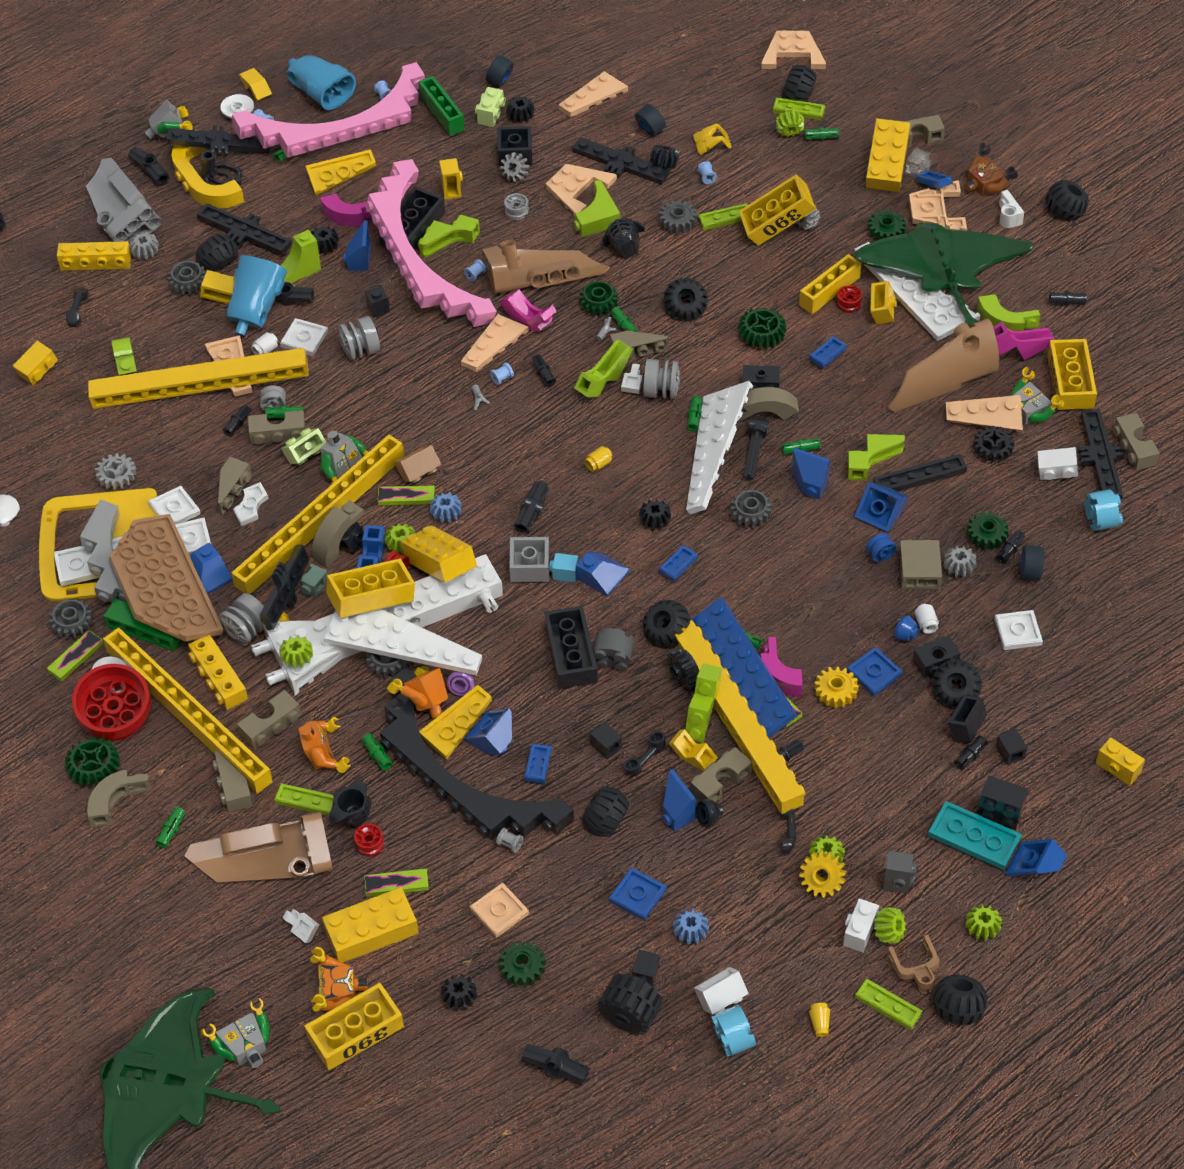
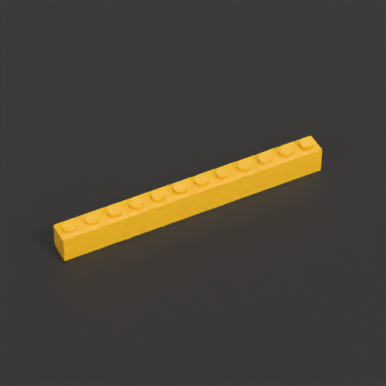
M305 348L89 380V400L93 409L305 377L309 376L308 359Z
M391 435L385 437L231 573L234 587L243 593L251 594L272 576L279 562L285 564L289 560L296 545L303 544L305 546L315 537L321 523L335 507L340 509L349 500L354 503L395 467L394 462L404 457L403 443Z
M691 620L689 626L682 629L683 633L680 635L678 633L675 634L679 643L675 647L687 650L697 663L699 671L703 663L722 668L721 681L713 704L714 709L742 753L752 761V769L780 813L784 814L791 809L803 806L805 796L803 786L801 784L798 785L793 771L787 768L784 757L776 751L775 743L773 740H769L764 726H760L755 712L749 709L746 698L744 696L741 697L737 684L731 681L728 670L721 666L719 656L712 652L711 645L708 640L703 638L700 627H696Z
M117 628L103 638L107 653L111 657L121 659L127 666L139 672L146 681L149 692L214 754L215 751H218L247 779L248 786L256 794L273 782L270 769L120 628Z

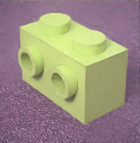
M487 87L485 93H482L480 103L475 108L478 124L494 127L506 102L503 90Z
M307 428L300 432L301 436L295 439L293 437L285 442L286 446L281 448L290 464L301 465L308 460L307 457L310 455L314 456L321 452V447L326 443V440L319 428Z

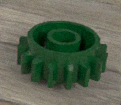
M887 209L883 213L879 210L878 214L873 213L872 217H869L867 230H869V235H872L873 239L876 240L905 234V218L900 217V213L894 214V210L890 213Z
M604 281L588 283V285L583 286V291H580L579 303L582 309L586 308V313L592 311V315H595L596 312L599 315H602V312L609 314V309L612 310L614 306L618 305L616 288H612L611 284Z
M982 511L981 515L975 513L974 518L970 517L967 524V537H971L970 542L974 543L977 547L984 549L1001 547L1002 542H1005L1009 535V524L1005 523L1004 517L999 518V513L995 516L992 515V511H989L988 514Z
M519 941L518 946L511 943L510 950L504 948V955H500L499 970H501L502 978H507L508 984L512 982L515 984V987L518 985L526 987L529 984L534 985L537 979H542L541 973H545L546 958H544L543 950L538 951L537 944L530 947V941L526 945Z

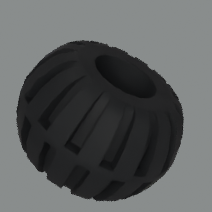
M805 65L793 66L782 91L783 99L807 102L816 82V73Z
M1061 180L1054 183L1046 195L1047 208L1052 214L1062 220L1072 221L1079 219L1085 214L1088 207L1089 199L1087 193L1079 185L1069 180Z
M216 234L198 247L195 254L196 262L200 264V267L203 266L206 272L207 270L217 272L224 268L225 264L230 265V263L238 258V248L234 240L229 236Z
M680 278L673 281L667 287L663 301L666 311L672 318L687 322L698 319L705 312L708 296L705 288L698 281L691 278ZM688 298L689 304H683L681 299Z
M658 601L644 615V633L647 639L657 647H675L679 644L675 634L678 633L680 635L684 632L682 629L689 626L691 621L687 609L676 601Z
M947 661L937 668L932 677V691L939 703L951 709L957 708L964 695L979 697L981 693V676L977 669L967 661ZM958 681H960V686L962 688H956L954 690L952 682L957 683Z
M608 786L601 787L589 802L582 816V822L590 833L608 837L614 833L624 818L629 807V801L619 789Z
M949 975L937 984L933 992V1005L937 1014L945 1021L956 1025H970L978 1021L987 1008V994L982 984L976 979L966 975Z

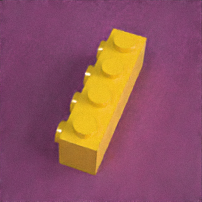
M128 241L58 244L57 259L61 271L130 269L132 255Z
M847 254L800 290L799 306L814 314L836 297L841 287L851 285L860 278L861 263Z
M210 635L188 644L190 649L188 653L189 659L193 664H197L200 676H205L207 679L206 684L210 691L214 690L216 693L215 698L219 705L223 704L226 710H229L248 700L246 688Z

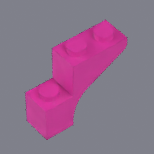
M1003 322L993 327L1000 355L1017 346L1023 359L1026 360L1048 348L1050 340H1055L1048 328L1012 331Z

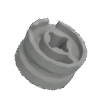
M515 193L505 198V215L509 219L521 220L525 218V215H528L529 208L526 196Z
M267 386L261 390L260 407L265 412L267 407L277 408L286 405V392L283 388Z

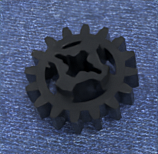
M986 426L984 431L979 429L978 434H975L973 442L975 453L979 452V457L985 456L986 461L989 458L993 462L996 459L1003 461V457L1008 459L1009 454L1013 453V435H1008V430L1003 432L1002 427L995 429V426H992V429H989Z

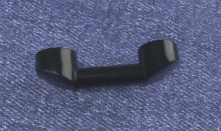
M83 287L73 290L74 301L71 309L66 313V321L69 327H78L81 324L78 309L81 301H85L89 297L88 289Z
M654 731L649 735L651 746L639 759L630 758L624 762L626 773L630 775L640 774L642 772L641 768L656 752L663 750L666 744L663 732Z
M793 809L784 814L780 813V819H787L788 837H782V854H790L796 843V823Z

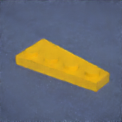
M370 149L306 165V171L314 194L317 196L376 167V162Z
M479 685L475 686L420 730L419 733L422 739L447 760L490 704L492 697Z

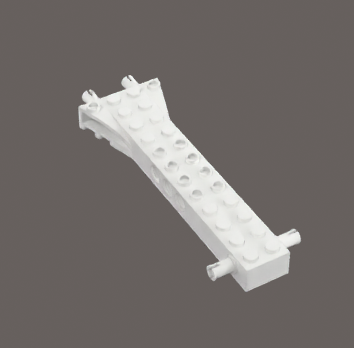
M485 554L475 558L477 567L446 583L432 575L415 581L414 601L381 609L421 628L480 604H484L487 612L492 613L490 607L493 611L498 609V604L494 599L503 596L502 581ZM334 613L315 621H278L274 630H266L263 624L267 640L251 645L255 657L271 650L281 669L265 674L269 686L286 679L294 695L300 692L299 689L303 685L312 683L314 677L320 672L322 674L340 660L361 651L325 643L324 637ZM299 635L300 639L306 637L312 643L314 654L310 658V664L304 663L303 668L298 665L294 669L292 665L287 667L285 662H282L279 648L282 646L283 640H289V636L296 638Z

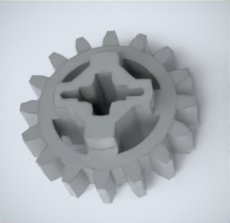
M118 453L115 454V457L109 454L108 459L102 458V463H97L98 468H95L97 481L100 482L101 486L105 485L106 489H109L111 486L113 490H116L117 486L123 489V485L129 486V480L134 481V475H137L135 462H132L131 457L126 458L125 454L119 457Z

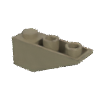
M624 331L610 335V347L616 340H620L633 348L629 359L668 350V336L634 331Z
M229 457L220 469L218 505L221 515L227 509H230L236 496L241 494L242 488L252 477L250 465L233 457Z
M215 751L216 760L212 761L215 772L219 771L220 776L216 777L218 787L224 790V793H220L222 804L227 805L229 812L252 807L253 804L247 779L218 751Z

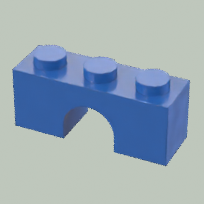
M365 525L362 539L363 555H359L357 568L382 563L385 549L384 526Z

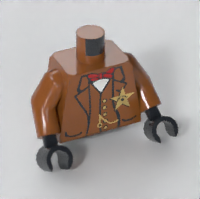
M984 142L979 145L981 152L973 159L967 171V182L964 183V188L967 192L976 190L982 196L990 193H1000L1010 183V179L1014 180L1018 177V172L1013 166L1008 167L1005 173L988 157L984 158V155H988L991 152L989 145L983 150L986 146Z

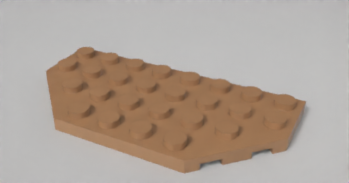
M166 514L133 520L130 528L124 533L115 550L111 552L109 562L134 619L183 641L200 639L209 635H221L223 632L221 623L171 515Z

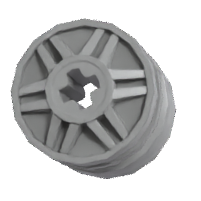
M369 316L356 319L357 328L354 327L352 322H347V327L345 324L338 326L341 346L350 361L355 360L356 355L358 358H361L363 356L362 349L365 350L367 355L380 351L379 338Z
M647 359L644 375V397L656 398L658 390H662L663 398L666 399L667 391H670V399H675L680 384L678 361H673L672 369H669V360H666L664 368H660L659 360Z
M243 593L233 602V606H228L225 611L219 614L218 619L227 635L238 644L245 646L250 643L251 639L256 637L257 633L264 630V623L260 619V613L264 606L252 595Z

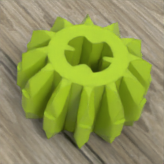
M793 109L791 111L786 110L785 113H780V116L776 117V128L781 133V136H795V134H800L804 130V117L799 111L794 112Z
M398 523L396 527L391 525L390 530H386L385 544L389 551L401 552L404 555L400 541L416 533L413 527H408L406 523L403 526Z
M299 635L296 638L289 636V640H283L282 646L279 648L282 662H285L287 667L292 665L294 669L298 665L303 668L304 663L310 664V658L314 654L312 643L306 637L300 639Z
M826 834L824 839L818 836L816 841H812L809 856L811 857L812 852L818 855L821 850L824 851V854H828L831 851L832 856H839L838 861L842 863L845 850L842 848L843 844L841 841L836 842L835 836L829 839Z
M981 904L979 909L973 906L971 912H968L966 915L967 921L965 926L969 929V935L976 934V940L983 937L986 942L988 936L994 939L996 933H999L1001 930L1000 924L1002 919L998 916V910L991 911V905L984 908Z
M885 907L876 912L874 929H876L875 936L879 937L880 942L895 944L900 939H904L906 922H904L905 915L901 914L900 909Z

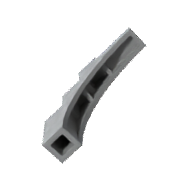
M100 499L80 535L81 543L85 549L93 551L87 564L92 574L100 576L94 587L96 596L104 602H113L117 597L122 601H127L109 562V556L113 551L112 539L114 528L120 516L117 505Z

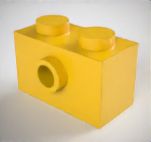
M457 159L440 160L444 199L462 197L460 182L463 181L462 171H459Z
M207 270L201 284L200 297L229 304L233 292L234 277Z
M889 281L871 284V314L877 325L894 322V307L897 306V302Z
M36 341L13 367L20 377L34 385L55 365L58 359L51 349Z
M1110 737L1099 750L1096 764L1130 786L1141 774L1145 759Z

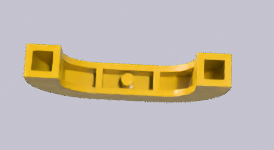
M174 145L172 160L175 177L178 182H182L184 190L189 192L194 200L202 205L207 203L217 208H229L244 202L242 189L235 180L222 185L207 184L190 164V160L202 154L206 148Z

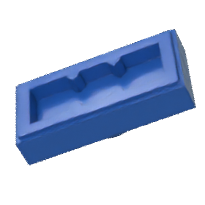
M927 170L916 176V182L940 189L952 183V177Z
M833 336L809 355V360L823 369L847 349V345Z
M682 545L659 568V573L674 582L698 559V554Z
M531 745L524 777L525 781L545 784L552 746Z

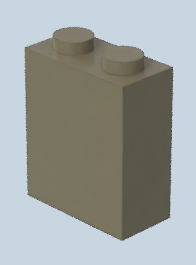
M900 540L899 559L902 589H940L942 569L939 540Z

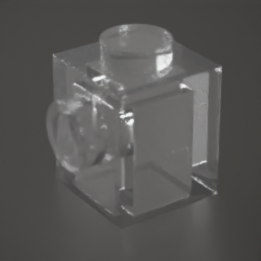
M915 148L906 160L905 172L917 176L929 170L932 165L930 160L931 153Z

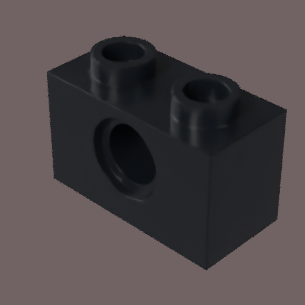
M950 636L914 649L913 662L923 678L933 676L937 668L943 663L950 660H960L961 653Z

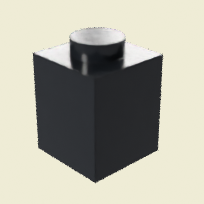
M382 286L365 291L367 308L373 318L390 312L388 296Z
M606 722L592 730L590 734L591 746L606 759H609L622 748V736Z
M1017 729L1004 731L998 735L996 748L1006 765L1025 759L1027 746Z
M639 950L632 970V976L646 981L653 987L660 966V955Z

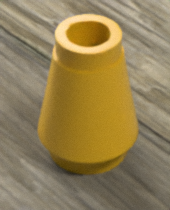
M812 1004L809 1014L815 1035L817 1037L828 1036L830 1020L828 1004Z

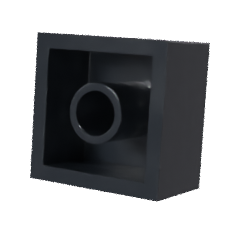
M531 126L497 127L499 166H504L501 160H506L505 155L509 154L511 156L513 152L517 155L522 154V159L527 158L525 165H532Z
M988 775L980 796L977 815L1006 828L1016 830L1024 811L1028 788Z

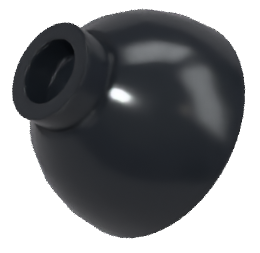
M700 799L696 806L698 821L706 828L713 826L719 820V817L723 815L722 805L716 804V802L710 799Z

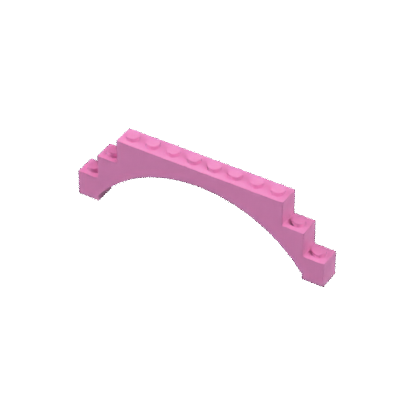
M417 62L402 66L400 79L385 98L371 108L342 120L318 124L286 123L263 118L250 113L248 110L232 114V126L240 139L256 135L263 148L280 144L287 158L410 123V107L418 105V81L425 79V75Z
M412 159L393 162L390 177L381 178L378 192L368 195L365 206L372 216L373 223L377 225L380 236L385 240L387 249L392 253L394 262L399 266L401 275L407 281L408 288L414 294L415 301L418 302L421 308L440 305L447 318L466 314L474 327L490 324L495 318L496 309L489 298L484 299L472 295L445 281L421 260L410 245L403 229L400 206L405 192L411 184L416 183L419 170Z

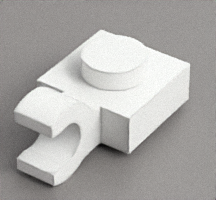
M632 364L631 372L624 374L621 391L639 394L643 381V375H639L640 364Z
M295 909L291 912L286 910L283 916L285 921L293 925L291 929L293 934L305 943L311 942L319 927L317 922L307 914L299 913Z

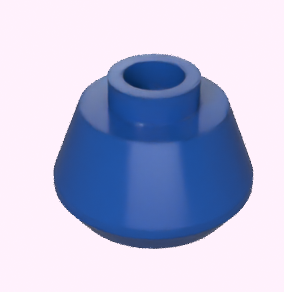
M909 615L903 616L895 628V638L901 641L915 639L919 633L917 623Z

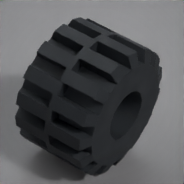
M618 973L612 977L598 1002V1009L605 1019L618 1028L633 1034H644L651 1027L663 1001L658 991L646 981L630 974Z

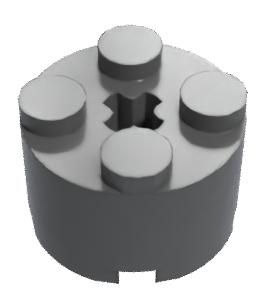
M605 628L601 633L598 631L593 646L597 667L607 668V666H611L619 671H625L631 662L635 643L633 636L630 635L629 638L625 635V631L614 628Z

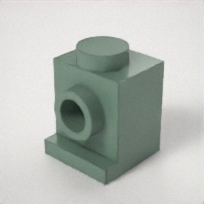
M311 563L309 565V572L305 573L301 579L302 586L300 590L307 596L310 595L317 598L326 587L328 573L327 570Z

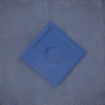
M876 647L846 668L847 673L853 672V678H857V682L873 697L903 674V671Z
M631 867L609 897V902L645 921L666 892L667 886Z

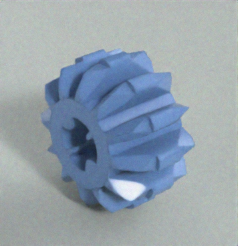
M442 492L441 496L435 495L434 499L430 502V513L435 521L440 520L441 524L444 521L450 524L451 520L457 521L458 516H461L462 504L458 500L457 495L452 496L450 492L446 495Z
M694 908L691 912L684 909L683 915L678 913L676 920L673 922L674 935L679 937L680 943L686 940L688 946L691 941L698 945L699 939L705 940L706 933L709 932L707 917H703L702 911L696 914Z

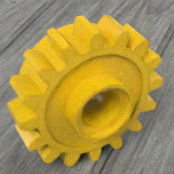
M838 666L836 670L828 667V672L822 670L821 676L817 675L815 695L820 696L819 701H823L826 706L834 708L845 707L846 704H851L852 699L857 697L858 679L853 678V672L847 674L846 668L840 671Z
M821 850L818 855L812 852V858L806 857L805 862L807 864H802L800 867L802 870H805L799 874V877L805 878L801 884L808 885L807 892L814 890V896H817L818 892L821 893L823 898H825L827 892L833 896L834 889L840 891V884L845 882V879L841 877L846 875V871L842 870L844 862L839 863V856L833 857L831 851L828 854H824V851ZM823 869L827 871L828 877L823 878L819 876L818 870Z

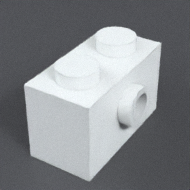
M1076 447L1038 451L1040 480L1078 477Z
M858 899L853 914H848L845 926L848 927L845 932L843 946L864 953L875 925L874 919H876L879 905Z
M731 967L694 987L703 1010L712 1015L724 1011L725 1007L730 1004L740 1002L743 999L742 997L749 994L739 971Z

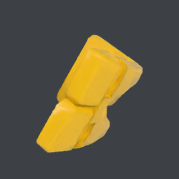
M719 124L708 126L702 129V131L693 134L696 148L700 155L720 141L729 149L732 148L728 134ZM716 129H719L720 132L724 135V137H712V135L716 131Z

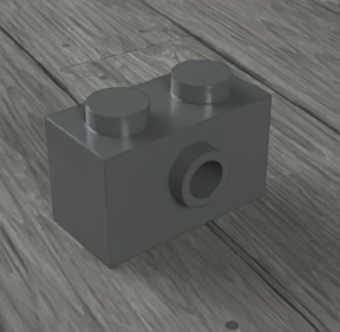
M888 851L883 885L884 891L908 894L909 886H914L917 863H913L914 854Z

